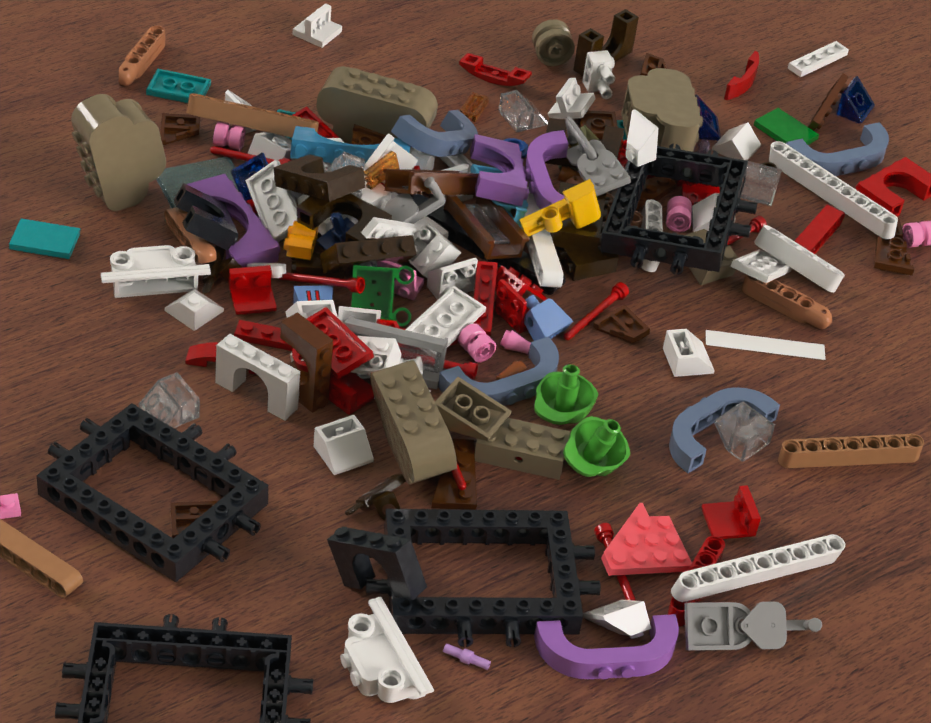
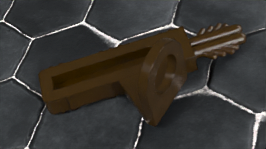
M219 246L214 247L217 260L206 263L210 266L211 275H203L202 281L204 286L202 292L204 294L210 292L219 275L229 282V269L243 268L232 257L223 260L225 249Z
M394 474L366 494H363L356 500L357 504L346 510L345 514L351 515L360 508H366L374 504L379 516L385 520L383 507L386 504H392L396 509H401L394 492L391 491L406 482L403 474Z

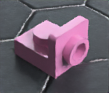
M18 494L1 495L0 519L21 516Z

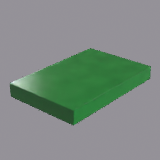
M776 108L754 121L755 127L776 141L785 144L788 141L803 139L809 145L818 140L819 137L818 133L780 108Z

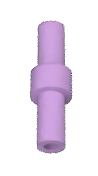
M447 643L443 649L444 653L460 659V662L470 665L471 663L486 670L490 667L491 661L474 655V651L465 648L462 650Z

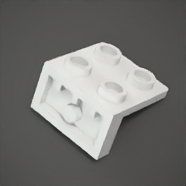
M388 133L365 163L364 169L385 184L383 169H413L418 159L396 144L394 137Z

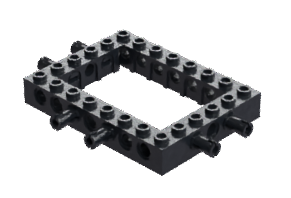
M671 144L669 148L657 146L656 160L639 167L628 160L625 170L630 176L631 183L619 187L602 231L601 252L628 256L631 258L630 264L633 267L638 262L637 268L643 265L644 259L672 264L670 271L675 274L676 269H678L677 275L683 272L684 266L719 272L729 237L737 235L749 238L751 225L734 223L736 213L745 212L756 215L758 202L741 200L746 181L748 161L718 156L715 150H713L712 155V150H708L706 154L681 150L678 144H676L675 148H673L674 144ZM648 175L720 187L716 207L713 209V218L710 219L709 231L706 232L705 243L698 236L691 237L679 235L675 232L667 233L657 231V229L649 230L631 225Z
M132 403L102 426L97 425L89 418H86L85 421L83 420L80 430L89 436L70 450L57 442L51 444L48 454L57 460L36 475L39 496L174 582L180 580L209 554L220 562L227 560L230 555V549L221 544L240 528L255 536V533L257 534L261 528V523L252 518L268 505V484L228 461L237 454L233 445L230 446L227 443L221 450L214 453L194 441L203 433L199 425L196 426V423H193L181 433ZM131 440L140 445L141 449L150 451L159 460L163 459L173 465L177 471L181 470L191 476L192 480L201 482L208 487V490H214L224 497L173 539L83 481L90 475H95L99 468L107 462L110 463L112 458L121 451H126L130 447Z
M386 509L384 522L385 535L411 539V542L417 543V545H422V543H440V545L445 543H462V545H467V543H482L485 545L530 544V546L546 544L547 572L550 573L551 577L550 591H552L553 598L416 597L412 601L395 597L388 576L387 579H366V594H387L389 596V611L402 634H458V644L461 647H464V639L466 640V647L473 644L472 634H505L506 645L511 647V640L513 639L514 647H517L521 644L520 634H535L538 621L560 620L564 635H579L583 620L580 595H600L601 591L600 580H579L575 560H594V545H574L571 538L568 512L554 510Z
M170 614L164 616L163 627L94 622L88 662L86 664L64 662L62 669V678L85 679L82 700L80 704L57 702L55 708V719L78 720V723H107L116 662L264 671L259 723H310L311 718L288 717L286 715L287 695H290V693L312 695L313 678H293L289 675L292 635L226 631L228 622L226 619L221 618V625L219 626V617L213 619L212 630L178 628L179 618L172 614V622H169Z

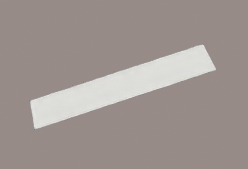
M706 330V345L825 360V346L823 344Z

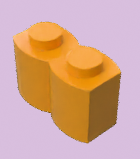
M294 221L293 226L288 227L287 238L284 240L283 250H287L286 256L311 260L318 237V227L311 230Z

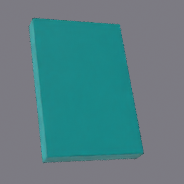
M157 69L146 89V95L188 103L190 93L206 95L211 85V79Z
M21 218L10 240L9 249L70 259L80 236V228Z

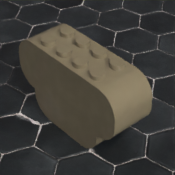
M341 66L335 68L330 73L317 96L316 107L320 117L333 125V132L344 143L351 144L354 124L384 135L389 133L394 138H398L391 130L400 116L411 115L422 125L430 129L437 115L438 103L434 94L424 87L402 82L394 78H387L375 73L361 71L357 68Z
M656 68L650 70L647 76H633L628 80L621 112L627 138L632 110L636 109L659 128L657 146L669 148L671 144H674L673 148H675L676 144H678L681 150L694 151L695 143H698L699 127H702L703 117L700 116V107L697 106V97L694 95L695 88L692 87L691 80L686 74L673 69Z
M107 94L94 95L79 103L74 109L71 117L74 129L72 136L75 142L78 143L76 150L82 158L80 164L84 172H86L84 176L86 183L89 187L92 186L96 196L101 198L110 210L119 211L135 206L145 198L149 189V183L157 179L166 167L165 152L158 126L150 120L137 101L123 99L116 102Z
M406 361L370 373L372 390L381 414L383 428L407 484L410 485L457 469L456 453L451 435L415 361Z

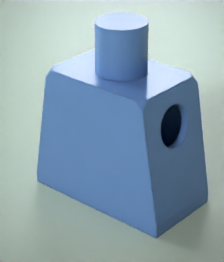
M534 295L526 299L529 311L525 314L524 324L534 341L548 336L552 339L564 332L572 324L573 320L552 299L548 298L542 303Z

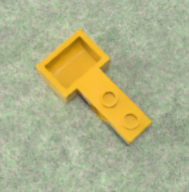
M586 180L563 191L564 199L519 219L522 230L529 237L544 229L550 233L557 232L563 226L562 221L568 218L571 219L577 229L597 221L601 217V211L591 180Z

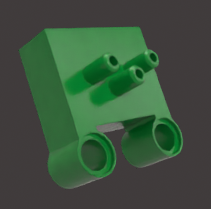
M353 265V278H357V276L363 277L365 288L362 293H352L351 307L381 310L380 319L397 321L399 326L409 324L412 318L410 310L401 307L393 312L395 278L404 285L411 283L415 277L414 270L409 266L387 268ZM407 269L411 272V278L408 281L400 279L399 274L401 270ZM399 311H405L408 314L406 322L401 323L397 320L396 315Z

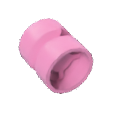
M218 121L214 130L213 145L224 148L228 145L230 149L241 151L245 140L246 128L238 125L231 127L229 123Z
M675 196L668 201L666 224L674 232H684L691 226L692 203L688 198Z
M931 221L904 224L902 228L904 233L903 239L907 243V248L931 245Z
M478 324L466 326L458 336V343L478 363L488 360L496 350V343Z

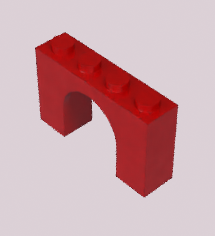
M904 157L899 161H895L892 165L884 167L876 174H872L869 178L860 181L855 189L894 215L899 216L905 200L887 187L896 186L904 188L924 201L931 197V173L907 157Z

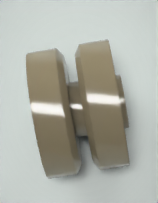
M547 20L539 24L533 31L532 41L538 59L543 64L558 66L567 62L574 54L575 45L569 27L563 21Z

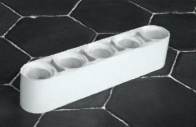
M647 200L641 213L643 216L641 228L657 229V231L663 232L662 205L656 200ZM644 259L641 268L648 272H655L660 262Z
M763 225L754 241L759 248L829 292L834 293L845 276L836 267L768 225Z

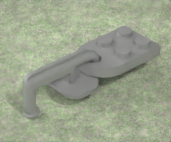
M570 116L566 117L565 124L569 138L568 143L575 144L578 142L579 144L567 150L566 157L571 165L578 166V172L584 181L591 180L596 196L631 183L630 176L615 155L606 150L601 141H588L575 121Z
M428 177L424 185L431 190L434 195L433 197L417 206L410 194L402 193L389 200L383 211L392 215V220L414 224L442 207L446 200L434 178Z
M736 602L684 603L686 650H737L747 646L751 640L760 649H779L786 643L787 631L811 630L817 632L822 628V622L818 618L786 620V610L779 602H759L751 611L743 604Z

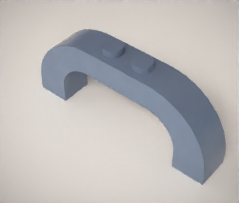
M459 110L448 111L440 127L446 132L431 130L411 115L400 116L391 130L395 136L409 146L437 157L467 153L472 145L474 135H478L474 124Z
M878 122L864 125L860 140L865 146L834 153H822L809 147L803 139L788 141L786 144L834 176H840L871 169L879 165L884 159L889 135L882 124Z
M548 336L531 342L528 358L536 367L493 382L483 383L470 379L459 366L440 372L438 388L443 393L457 377H460L503 406L511 405L536 396V389L541 380L548 373L557 372L559 352L554 342Z
M739 387L723 389L707 398L704 397L695 405L687 407L675 419L669 441L671 456L685 472L690 473L703 465L707 450L694 439L693 435L729 415L746 417L760 428H764L776 420L780 404L759 391Z

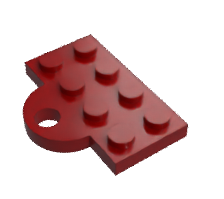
M327 307L307 318L309 322L333 339L331 373L338 379L374 358L373 351ZM293 348L292 357L296 367L308 372L305 361H301L303 359L302 356Z

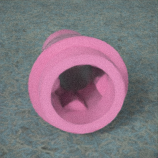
M506 330L500 343L504 349L528 354L531 342L513 330Z

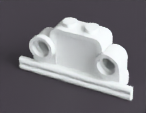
M170 245L131 248L127 252L118 251L110 256L111 272L101 273L102 283H113L115 298L189 292L194 288L198 290V276L211 275L209 264L196 265L195 251L187 246L177 248Z
M382 597L370 599L368 604L374 614H355L349 619L348 639L345 641L344 654L340 656L343 667L348 668L352 684L355 687L357 686L363 695L373 696L378 694V697L387 703H394L406 698L418 699L434 692L430 681Z

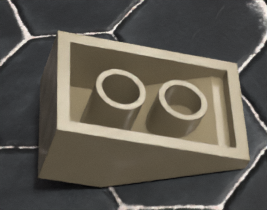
M702 229L685 236H698L705 243L707 230ZM727 244L719 272L698 268L689 269L699 284L704 285L733 276L736 269L730 266L732 261L738 257Z
M457 377L435 401L449 431L485 441L492 437L512 413L511 410L460 377Z

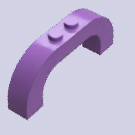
M564 130L548 132L538 136L531 142L527 150L524 173H526V180L529 181L530 194L533 193L535 202L540 210L564 199V195L554 189L545 162L550 159L566 158L568 141Z
M676 614L653 615L650 624L651 629H649L651 642L646 645L584 649L573 645L565 638L560 620L538 621L536 623L534 639L542 659L554 670L566 676L578 679L631 678L650 675L668 664L674 653L679 627Z

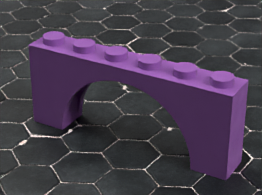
M475 134L470 149L471 159L487 163L503 172L491 173L480 171L475 186V195L522 207L523 200L528 198L529 189H527L528 181H525V166H523L522 151H520L519 144Z
M226 174L187 184L225 203L230 216L238 220L245 228L246 234L233 246L231 245L229 250H226L225 260L232 257L242 267H247L249 263H274L278 261L279 243L273 239L270 231L262 224L260 217L255 215L251 205L246 203L242 193L237 191L233 181L229 180Z

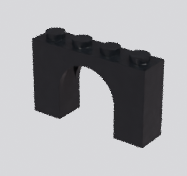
M183 183L174 198V202L177 208L188 212L182 222L185 230L225 250H229L231 245L233 246L236 243L238 232L225 203Z
M348 527L338 528L327 539L342 582L346 587L361 590L366 586V579L376 577L369 559L370 556L385 570L395 597L413 601L427 588L411 539Z

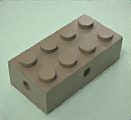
M507 418L488 441L477 438L475 461L560 480L565 460L563 451L571 431Z

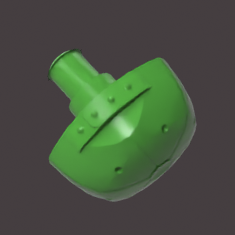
M568 364L563 367V372H550L541 380L536 389L534 410L539 417L552 424H576L585 419L596 403L598 392L591 382L578 375L580 369L576 365Z
M590 416L579 422L572 429L563 454L567 463L582 476H606L619 468L629 458L630 449L617 421L613 419L603 420Z

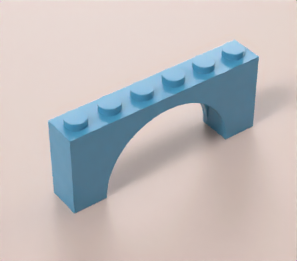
M296 126L291 142L290 158L298 159L311 154L322 157L323 162L364 167L380 144L357 145L337 142L319 135L315 128ZM394 138L396 144L410 153V146L399 138Z

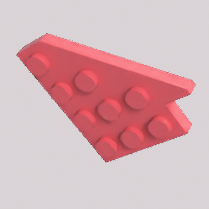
M643 503L638 504L601 557L609 576L688 571L692 564L670 516H649Z

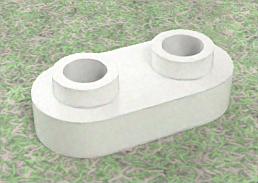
M282 263L247 264V267L270 265L272 270L271 278H281L282 274L286 273V264Z

